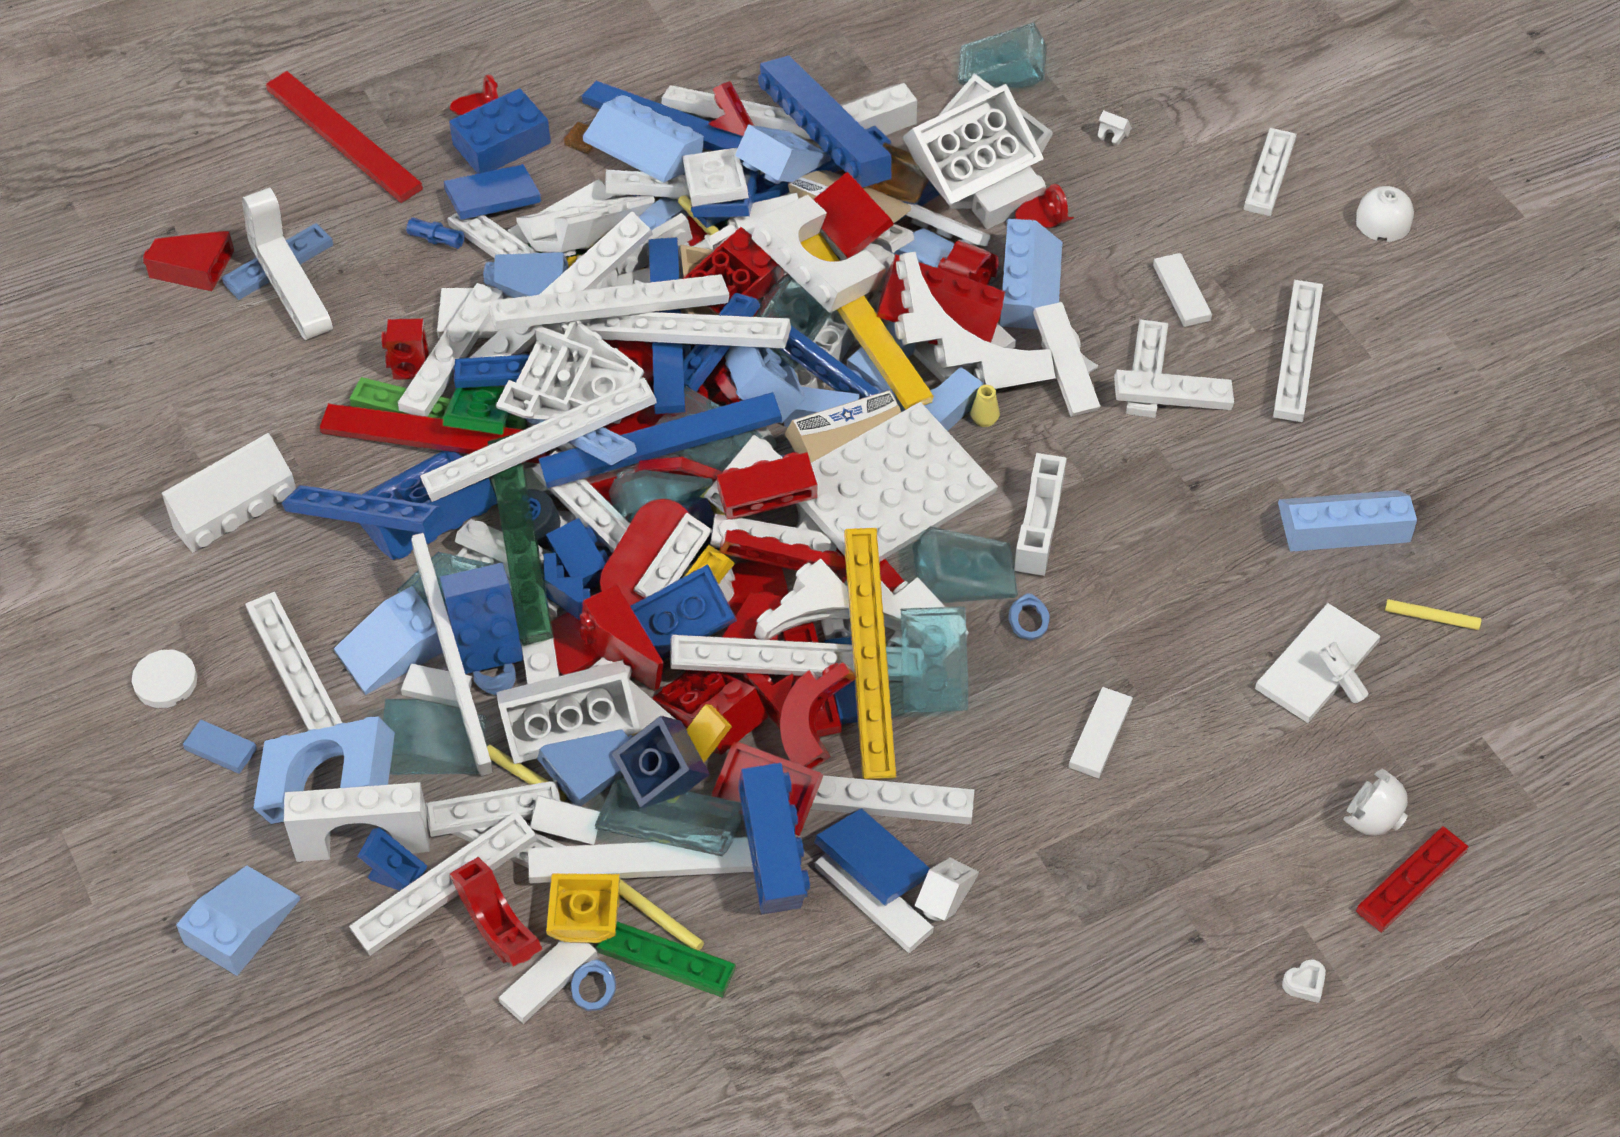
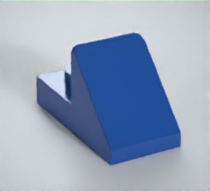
M380 827L371 830L357 856L372 868L368 879L399 891L423 876L427 868L424 862Z

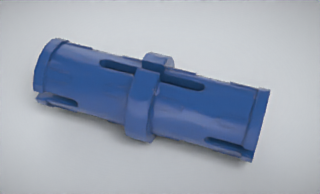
M412 217L411 220L409 219L406 231L408 235L424 238L431 244L440 243L456 249L463 245V231L444 227L439 222H426Z

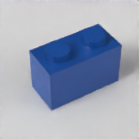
M577 518L546 534L549 548L552 553H556L559 565L564 566L566 577L582 576L584 589L590 588L591 590L600 585V576L609 557L604 550L598 551L594 544L597 542V538L590 526L584 527L581 520Z

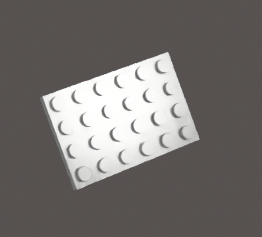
M919 402L812 462L811 465L818 484L817 498L798 504L844 556L845 529L877 528L880 562L993 495L998 486L928 409Z

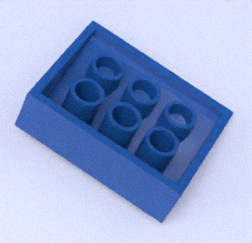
M441 451L362 494L441 506L444 516L426 534L423 533L426 544L435 541L440 534L448 530L459 528L463 525L464 521L471 517L486 513L491 506L498 503L489 478H485L436 501H431L420 476L462 458L458 453L451 451ZM359 523L377 547L392 560L408 556L411 550H413L411 538H413V535L421 534L419 532Z

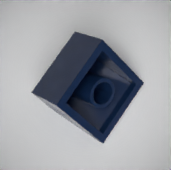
M661 715L612 753L640 808H646L685 794L710 775L682 721Z

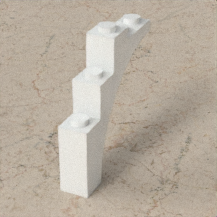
M916 252L904 253L899 256L900 261L896 262L897 274L899 279H903L905 290L901 291L902 303L904 308L909 310V313L899 315V322H895L897 339H902L903 345L937 339L938 345L934 346L937 363L941 362L942 368L977 363V368L974 369V376L983 382V385H991L995 389L1055 378L1051 349L1026 351L1004 348L984 341L966 331L945 313L932 296L921 274Z
M819 559L813 565L810 563L805 564L796 573L797 579L793 587L794 590L781 600L780 603L782 605L774 611L771 609L766 610L757 619L758 624L754 635L759 640H770L782 631L806 622L829 618L850 619L847 580L843 583L822 559ZM918 577L910 584L904 581L893 593L881 581L885 627L898 631L917 642L939 662L963 644L969 632Z

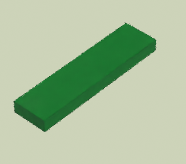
M618 921L616 923L615 936L600 942L597 946V952L721 998H723L736 970L735 963Z

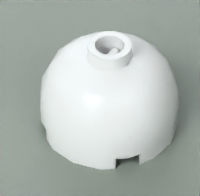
M1391 186L1373 188L1362 197L1356 213V224L1363 234L1374 240H1377L1378 237L1387 238V242L1402 239L1409 233L1413 222V204L1407 194L1398 188Z
M1384 769L1374 774L1379 778L1374 784L1367 781L1347 808V812L1353 814L1344 817L1346 823L1365 835H1382L1391 828L1397 831L1408 817L1404 813L1408 803L1407 792L1404 786Z

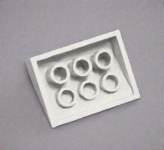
M1007 84L911 129L903 136L914 161L949 205L1044 159Z

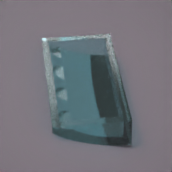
M616 776L595 823V829L723 857L734 841L742 823V806L740 802L687 792L655 805L640 808L625 778Z

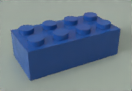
M782 763L743 768L740 773L738 789L761 915L800 909L804 898L808 897L807 890H810V881L807 870L801 871V857H804V849L801 837L795 838V825L798 824L795 804L789 805L788 801L789 792H792L789 772L783 773Z

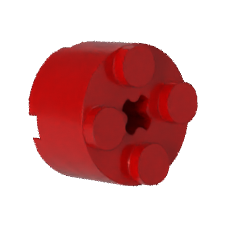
M958 240L948 257H943L940 260L937 268L989 286L991 276L997 277L999 260L995 254Z

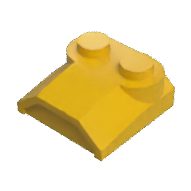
M552 873L547 935L563 942L600 943L614 937L620 904L619 874Z

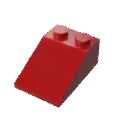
M618 585L583 600L579 632L586 645L591 644L596 654L608 661L618 662L623 660L624 665L631 666V676L653 691L659 689L663 660Z

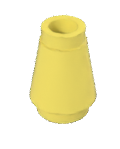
M991 385L979 387L970 411L972 419L978 426H992L1000 416L996 390Z

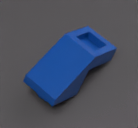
M556 553L543 554L547 598L578 620H581L580 614H582L583 600L590 597V588L584 589L582 576L564 577V566L557 565Z

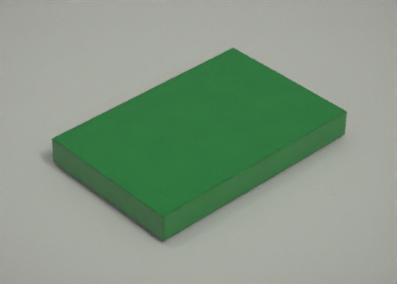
M505 387L456 388L444 414L443 426L503 435L511 413L498 409L496 404Z

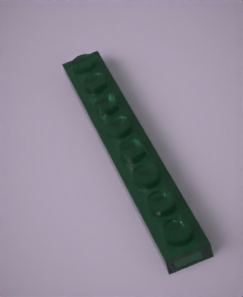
M509 436L488 441V446ZM524 462L494 474L493 478L519 635L523 646L552 639L554 634Z

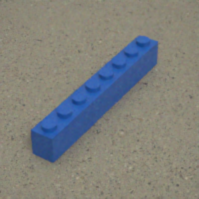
M789 55L760 63V75L758 76L760 88L784 109V112L835 161L836 165L840 166L845 172H848L861 187L891 179V154Z

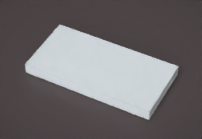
M1327 603L1258 680L1255 689L1309 723L1341 686L1338 681L1332 679L1333 673L1318 654L1319 651L1325 647L1331 657H1334L1328 644L1336 642L1349 664H1354L1357 668L1379 643L1381 636Z

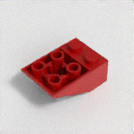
M740 227L682 278L722 275L729 292V300L735 293L758 300L784 279V271L752 239V235L743 227ZM727 303L707 305V307L719 315Z
M686 670L685 673L672 683L664 686L662 691L652 698L672 717L682 721L686 729L705 704L712 705L732 726L713 751L719 755L724 754L730 749L733 740L740 741L768 718L755 687L720 671Z

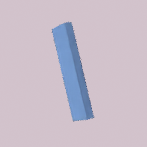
M317 223L286 240L299 264L333 246L332 238ZM257 258L252 259L222 277L223 284L238 300L270 282Z

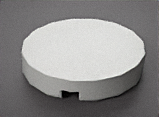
M159 650L148 654L138 662L133 670L131 682L136 695L144 704L155 708H169L177 705V701H180L182 698L185 700L192 694L197 684V673L192 660L184 653L176 650Z

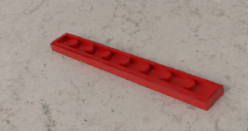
M285 71L266 83L268 92L400 203L423 190L421 181L291 73Z
M330 403L327 405L319 427L322 434L471 454L523 431L521 429L505 428L503 435L443 426V419ZM551 450L524 462L539 464V458L549 456Z

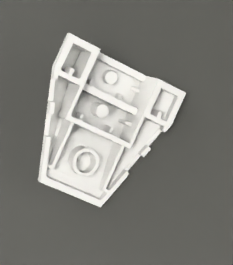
M627 196L595 202L587 206L567 207L566 210L557 212L545 211L517 217L516 220L536 252H563L565 256L576 254L575 249L589 250L631 211L638 217L655 203L654 196Z
M581 320L536 325L534 331L537 342L517 382L508 381L496 407L522 418L548 420L641 379L644 370L618 349L612 348L602 340L598 333L592 332L583 325ZM619 419V420H617V421H614V422H612V423H618V424H619L620 421H621V419Z

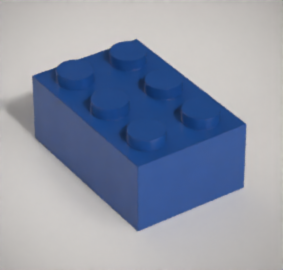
M521 88L449 121L454 147L477 174L496 170L551 144L548 119Z
M503 562L440 576L448 618L465 674L523 661V652L510 586Z

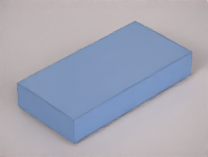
M203 720L198 722L183 743L186 751L240 774L257 750L254 742Z

